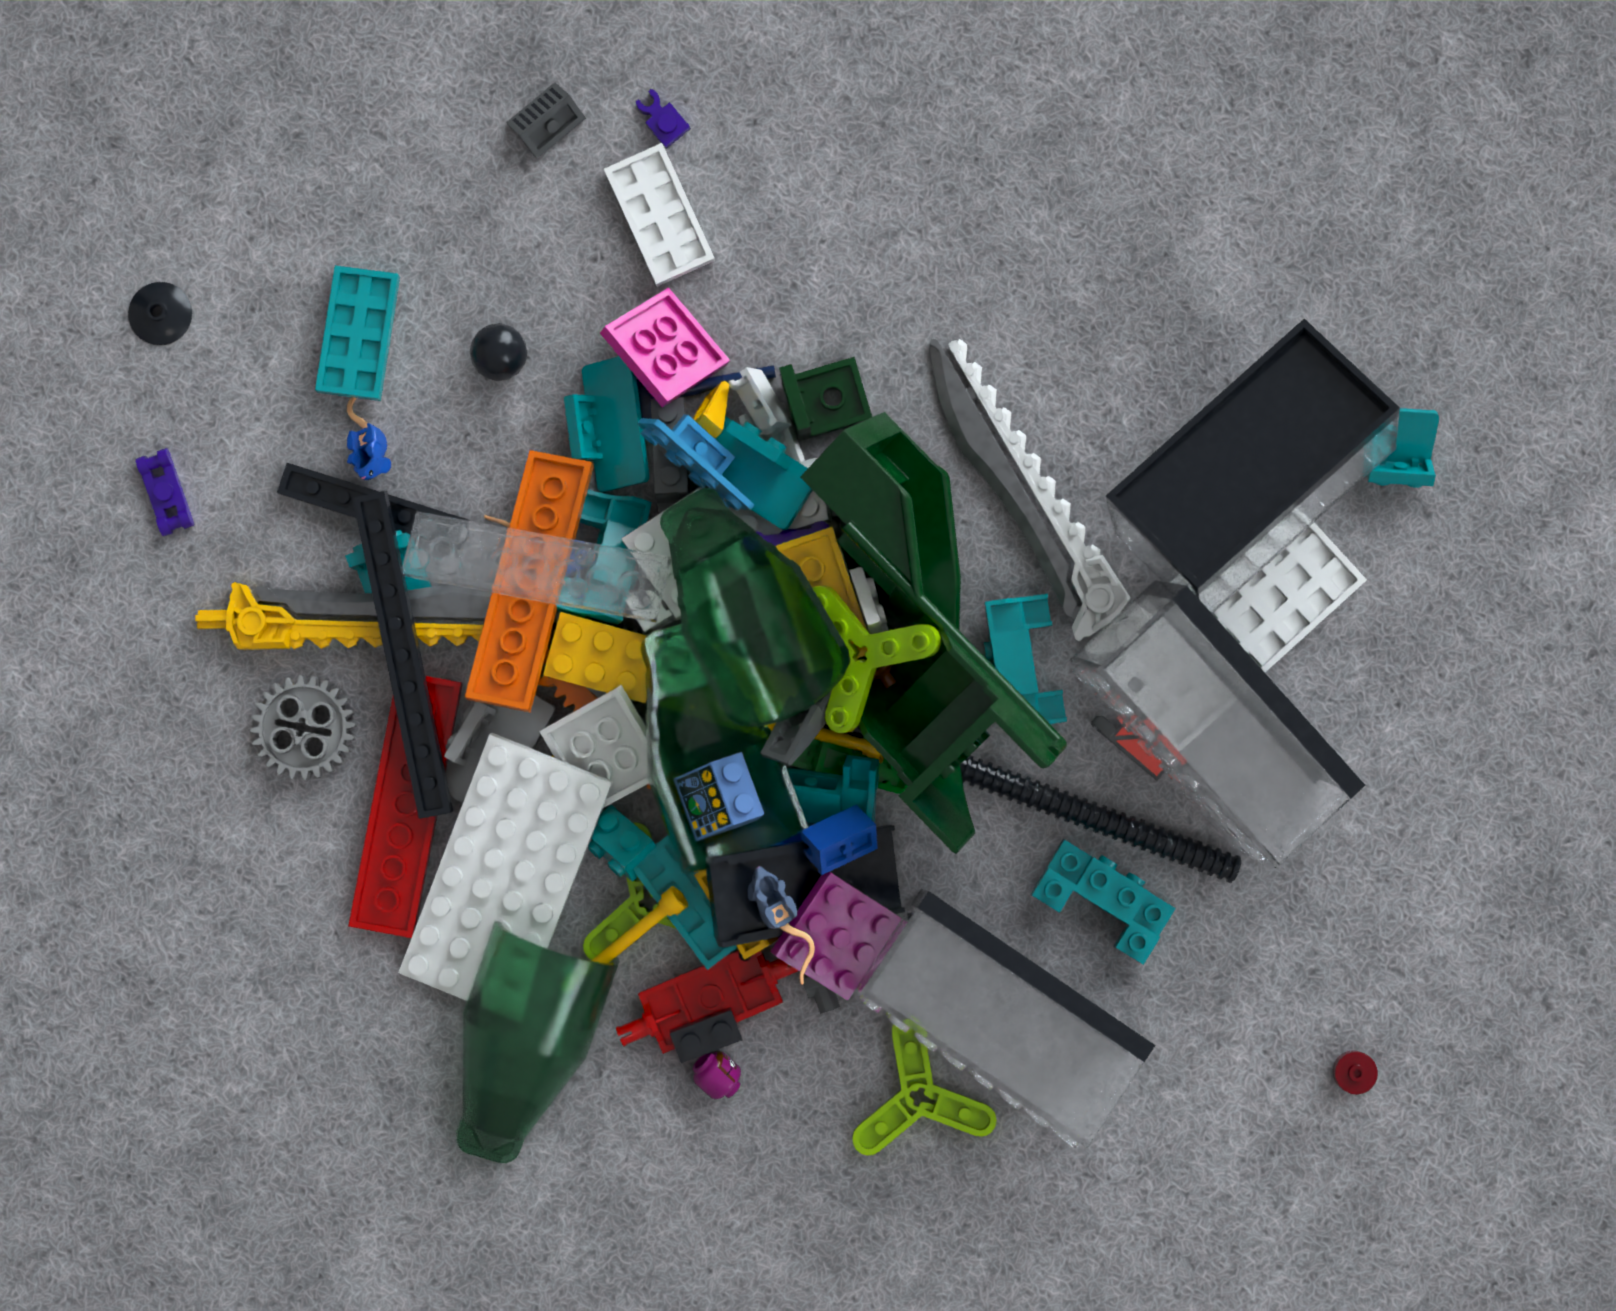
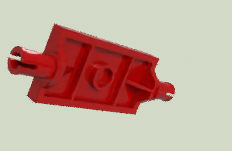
M737 950L726 955L708 970L702 965L639 992L638 996L644 1009L642 1017L622 1026H617V1034L621 1036L630 1031L632 1032L621 1037L620 1041L623 1047L650 1035L656 1038L662 1053H667L675 1049L669 1033L671 1029L730 1007L736 1022H739L783 1003L776 984H778V980L799 970L789 966L781 959H776L772 962L766 960L762 950L752 955L750 960L742 961L739 958L740 951Z

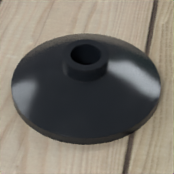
M154 282L142 287L133 296L128 310L129 323L134 333L143 341L153 345L171 344L180 339L190 326L192 320L191 303L187 295L177 286L167 282ZM161 306V315L154 317L152 314L153 309Z

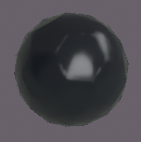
M502 323L487 325L477 332L471 342L470 357L472 365L485 378L494 381L509 380L519 374L526 363L528 353L526 342L521 334L509 325Z

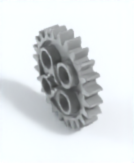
M304 675L298 676L297 684H295L292 678L287 677L285 678V688L279 683H274L275 694L265 691L263 693L267 703L256 702L255 704L262 711L261 715H251L253 720L259 722V726L250 729V732L259 733L260 737L254 740L252 745L263 746V749L258 753V757L269 756L270 758L266 764L269 768L279 764L277 769L278 775H283L289 769L290 779H296L299 771H301L303 780L310 779L311 771H313L317 778H321L323 776V767L328 772H334L333 761L340 764L345 762L340 753L342 751L352 752V749L346 745L347 740L357 739L354 735L349 734V729L357 727L358 724L348 720L356 712L355 710H345L344 708L350 699L342 698L339 700L338 697L342 690L335 688L329 691L331 682L325 680L319 686V679L316 676H312L308 684ZM294 699L298 703L299 710L295 716L290 718L285 712V706L288 701ZM326 706L330 711V718L326 723L320 724L316 718V713L318 709ZM281 719L294 723L305 722L308 726L331 730L332 734L331 736L313 732H303L302 734L301 730L279 726L276 724V721ZM284 731H287L292 738L290 746L286 749H282L278 744V737ZM315 738H319L323 743V750L317 756H314L309 749L310 742Z

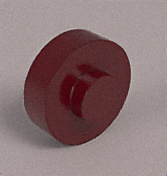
M1356 1050L1344 1052L1334 1062L1333 1078L1342 1090L1350 1094L1366 1093L1372 1089L1377 1081V1066L1373 1059L1363 1052Z

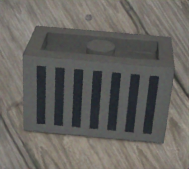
M553 83L506 123L521 138L530 152L536 158H539L585 120L586 117L571 96L558 84Z

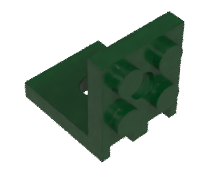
M855 357L797 374L794 373L792 364L779 367L782 387L799 441L850 427L872 418ZM836 389L842 394V400L838 405L830 406L825 403L823 396L827 390Z

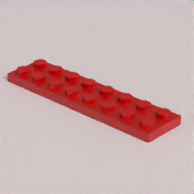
M426 676L446 773L448 759L444 755L447 751V742L454 732L463 683ZM394 696L392 697L348 927L412 938L417 925L437 816L421 819L418 817Z

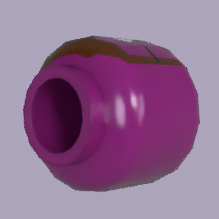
M720 1050L700 1056L693 1065L694 1083L714 1100L721 1099L724 1096L730 1098L740 1088L741 1068Z

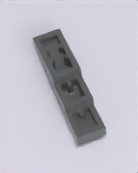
M840 665L819 671L817 675L809 674L798 697L790 696L760 753L763 757L791 766L811 744L826 724L825 712Z

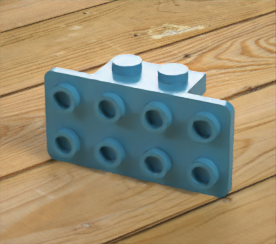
M684 414L672 430L659 419L641 418L637 425L643 429L640 434L654 446L657 444L661 445L667 451L665 453L666 458L678 467L683 465L691 472L689 478L701 488L707 486L715 493L712 498L725 509L731 507L736 511H739V509L750 511L754 507V504L722 476V473L734 460L735 456L689 415Z

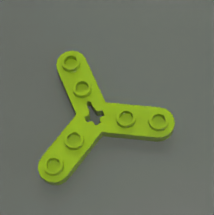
M816 586L808 590L805 595L804 608L807 614L842 656L825 712L826 724L836 733L853 731L859 725L876 668L934 656L940 649L941 636L939 631L929 624L869 634L837 592L831 587ZM857 646L859 648L866 647L868 649V651L865 653L867 660L857 659V656L859 654Z
M632 822L652 839L650 830L644 824ZM638 876L633 882L626 877L630 897L585 938L583 948L590 960H593L651 912L639 904V901L644 899L645 892L644 884ZM657 903L653 905V909H655L659 904ZM667 916L658 922L676 929Z
M904 1015L894 1021L892 1039L901 1089L854 1129L852 1139L855 1149L863 1155H874L880 1152L921 1116L974 1136L983 1137L990 1134L996 1127L997 1121L996 1114L990 1106L933 1084L925 1031L920 1020L912 1015ZM919 1087L924 1088V1095L932 1100L934 1099L935 1103L921 1101L919 1105H914V1099L910 1096L911 1091L917 1092Z

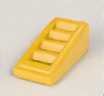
M726 381L719 383L704 397L692 418L713 438H717L722 433L729 392V384Z

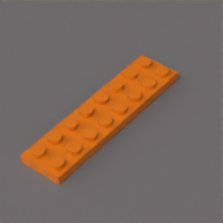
M529 450L465 693L467 700L531 713L557 612V604L560 600L594 468L592 462Z

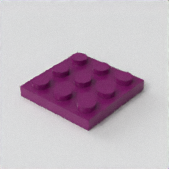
M828 872L820 876L798 909L797 916L790 921L789 925L806 932L814 942V955L804 974L844 999L849 1000L902 918L832 872ZM784 931L770 952L785 963L801 971L802 965L809 953V945L805 939Z

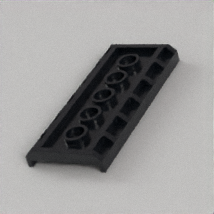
M895 826L876 827L878 849L830 872L896 914L905 912V907H901L892 836ZM803 840L707 857L705 867L714 937L719 947L725 948L776 938L782 935L784 932L782 929L768 928L759 914L757 902L748 899V886L752 881L755 869L760 866L774 874L778 880L785 882L784 891L787 896L793 899L798 911L821 876L815 865L805 855L804 849L809 848V846Z

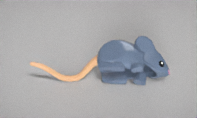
M759 866L755 869L752 881L748 886V899L757 902L759 914L768 928H780L791 935L801 937L807 941L809 953L799 975L800 983L803 985L804 973L814 955V942L806 932L789 925V922L797 916V909L793 899L787 896L784 891L785 882L778 880L774 874Z

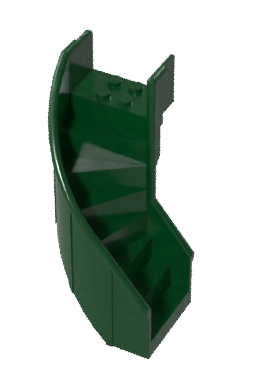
M883 412L843 430L800 478L841 519V537L837 540V543L842 547L841 550L849 575V570L862 567L865 577L873 578L879 603L882 605L888 630L929 624L939 631L941 646L934 656L894 664L890 673L897 682L887 689L880 680L872 681L859 727L863 737L898 772L896 775L908 786L899 797L953 853L957 854L975 835V828L964 792L960 764L990 736L986 730L996 722L1043 769L1049 767L1066 749L1067 742L959 631L961 573L950 477L942 467L937 466ZM866 656L857 658L858 660H860V659H865V660H867Z

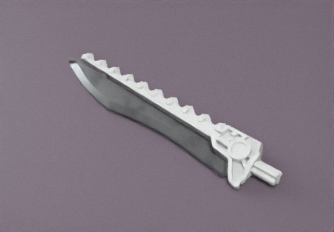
M931 339V361L936 387L951 432L962 454L999 496L1024 533L1066 616L1075 620L1072 625L1075 640L1080 642L1083 637H1089L1102 629L1119 656L1136 645L1118 619L1121 616V611L1131 599L1104 556L1100 555V549L1093 544L1092 546H1085V526L1078 521L1077 523H1070L1071 504L1064 499L1055 500L1056 481L1049 476H1040L1041 458L1034 453H1025L1026 435L1019 430H1010L1011 412L1004 407L1003 409H996L997 390L990 385H981L982 367L975 362H966L967 344L960 339L959 341H951L948 344L951 353L971 385L966 389L938 340ZM978 398L1073 560L1075 565L1071 582L1082 603L1081 608L1077 606V602L1066 582L1069 565L973 401Z

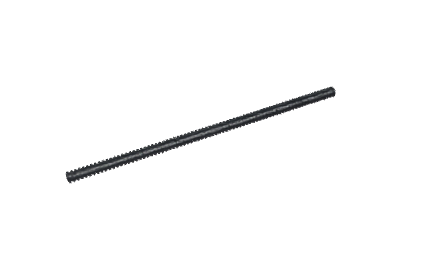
M587 616L585 617L586 619H589V620H593V621H596V622H600V623H604V624H607V625H611V626H615V627L624 629L622 624H619L618 626H616V625L609 624V623H606V622H603V621H600V620H597V619H594V618H590V617H587ZM553 623V630L556 629L557 623ZM827 724L823 726V728L831 730ZM859 725L853 731L844 733L865 739ZM972 755L960 764L963 783L965 781L970 782L969 786L973 787L976 784L980 790L984 788L989 789L988 793L990 794L997 792L998 797L1008 796L1007 800L1009 801L1016 799L1017 804L1021 805L1024 802L1026 807L1031 808L1034 806L1038 812L1042 809L1045 810L1046 815L1053 813L1057 819L1064 817L1065 822L1072 820L1076 826L1082 824L1086 830L1089 827L1093 828L1094 833L1101 831L1105 837L1108 834L1112 835L1113 840L1120 838L1124 844L1130 842L1132 847L1138 845L1142 851L1149 849L1150 854L1153 855L1156 852L1160 853L1159 856L1161 858L1168 856L1169 861L1173 862L1176 859L1180 865L1186 863L1188 868L1193 869L1197 867L1199 872L1205 870L1209 876L1216 874L1217 879L1221 880L1224 877L1228 883H1232L1239 873L1242 862L1239 855L1233 857L1231 852L1226 851L1222 853L1220 848L1214 850L1210 844L1203 846L1202 841L1198 840L1195 843L1191 837L1184 839L1183 834L1179 833L1176 836L1174 831L1169 830L1166 832L1162 826L1155 828L1154 823L1147 825L1143 819L1136 821L1135 816L1128 818L1126 813L1121 812L1118 814L1114 808L1110 811L1107 810L1106 805L1099 807L1095 801L1088 803L1087 798L1080 800L1078 795L1070 796L1066 790L1062 793L1059 792L1057 787L1051 789L1047 783L1043 786L1040 785L1039 780L1035 782L1030 781L1031 777L1027 776L1024 779L1020 773L1014 775L1011 774L1012 770L1007 769V771H1003L1001 766H997V768L992 767L993 763L991 762L984 764L983 759L973 760L974 756Z

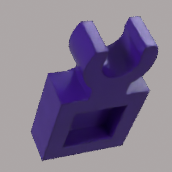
M650 89L648 92L654 100L651 106H644L638 99L636 106L642 114L651 116L645 122L646 126L667 149L691 128L670 102L662 108L658 93Z

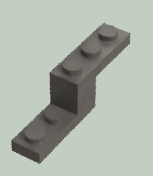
M677 398L663 408L655 399H651L652 419H659L672 430L685 414L684 398ZM659 444L653 445L654 487L658 502V514L690 494L689 470L683 465L678 467L669 461L665 456L667 451Z

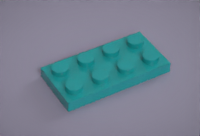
M335 265L315 387L317 393L381 401L400 282L399 274Z
M681 825L655 844L656 848L635 866L633 870L657 903L661 899V894L671 886L676 887L682 892L689 906L679 915L673 914L672 916L667 915V917L708 970L736 949L737 946L722 948L716 942L710 901L694 874L706 868L707 859Z

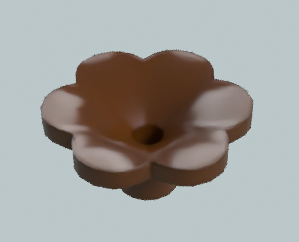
M893 665L879 668L875 672L873 681L880 680L886 689L897 682L890 673Z

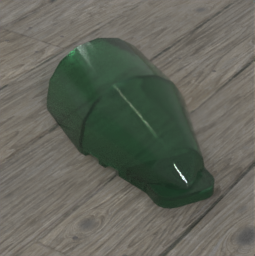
M703 488L697 490L663 512L660 525L669 541L673 575L678 592L677 603L682 619V636L727 717L740 726L761 727L784 721L808 709L825 697L843 678L850 664L849 649L800 566L792 559L787 558L777 547L767 542L752 527L730 511L719 494L713 489Z
M682 623L648 634L640 647L647 669L645 672L647 778L681 872L688 874L706 870L707 857L773 846L809 828L786 765L763 757L760 754L772 731L768 726L764 727L752 711L755 708L749 700L745 702L733 686L736 683L710 650L702 629L693 623ZM742 752L765 815L755 822L695 842L673 779L710 762Z
M494 922L463 1012L462 1117L456 1133L458 1146L463 1152L498 1163H509L517 1158L525 1137L586 1059L620 962L618 958H614L610 963H600L565 955L527 941L508 931L501 922Z

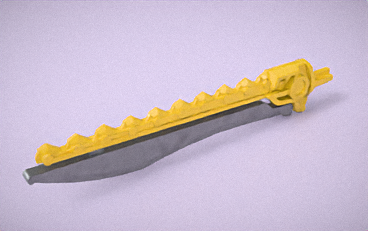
M234 582L231 584L232 592L227 610H198V615H195L197 629H226L230 632L232 641L239 650L290 649V647L295 650L302 647L305 640H310L323 649L330 646L332 639H337L348 649L356 646L359 639L366 640L375 648L383 645L378 622L297 620L283 607L260 604L264 602L265 604L288 605L299 616L377 618L372 593H322L273 589L257 586L255 590L251 591L247 585ZM449 583L408 590L414 619L485 621L493 589ZM556 612L554 623L558 622L559 612ZM415 623L417 638L429 647L438 644L441 637H445L454 645L459 646L466 643L467 638L471 636L479 642L483 625Z

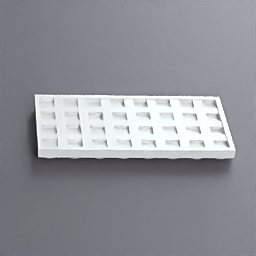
M1298 505L1200 594L1192 588V585L1181 574L1170 583L1187 585L1258 666L1266 672L1366 582L1367 579ZM1148 602L1123 625L1136 646L1119 656L1107 639L1088 659L1171 751L1176 754L1236 699ZM1133 676L1139 678L1144 683L1136 693L1127 686V682Z
M490 733L398 973L519 1022L613 781L497 734Z

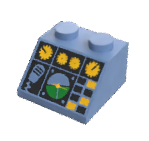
M742 752L710 762L673 779L695 842L755 822L765 815Z

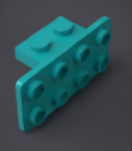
M619 356L584 366L582 368V379L585 395L572 394L564 397L572 458L594 461L597 488L600 492H609L647 482L650 475L645 438L640 434L643 429L637 425L642 416L636 376Z
M725 416L723 431L715 439L735 458L722 473V476L754 504V507L751 509L778 528L787 530L813 491L800 478L808 468L785 454L787 446L770 437L767 442L759 436L762 431L747 421L741 426Z

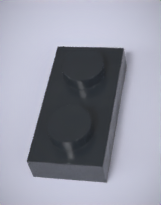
M731 1007L669 1030L681 1063L742 1041V1035Z

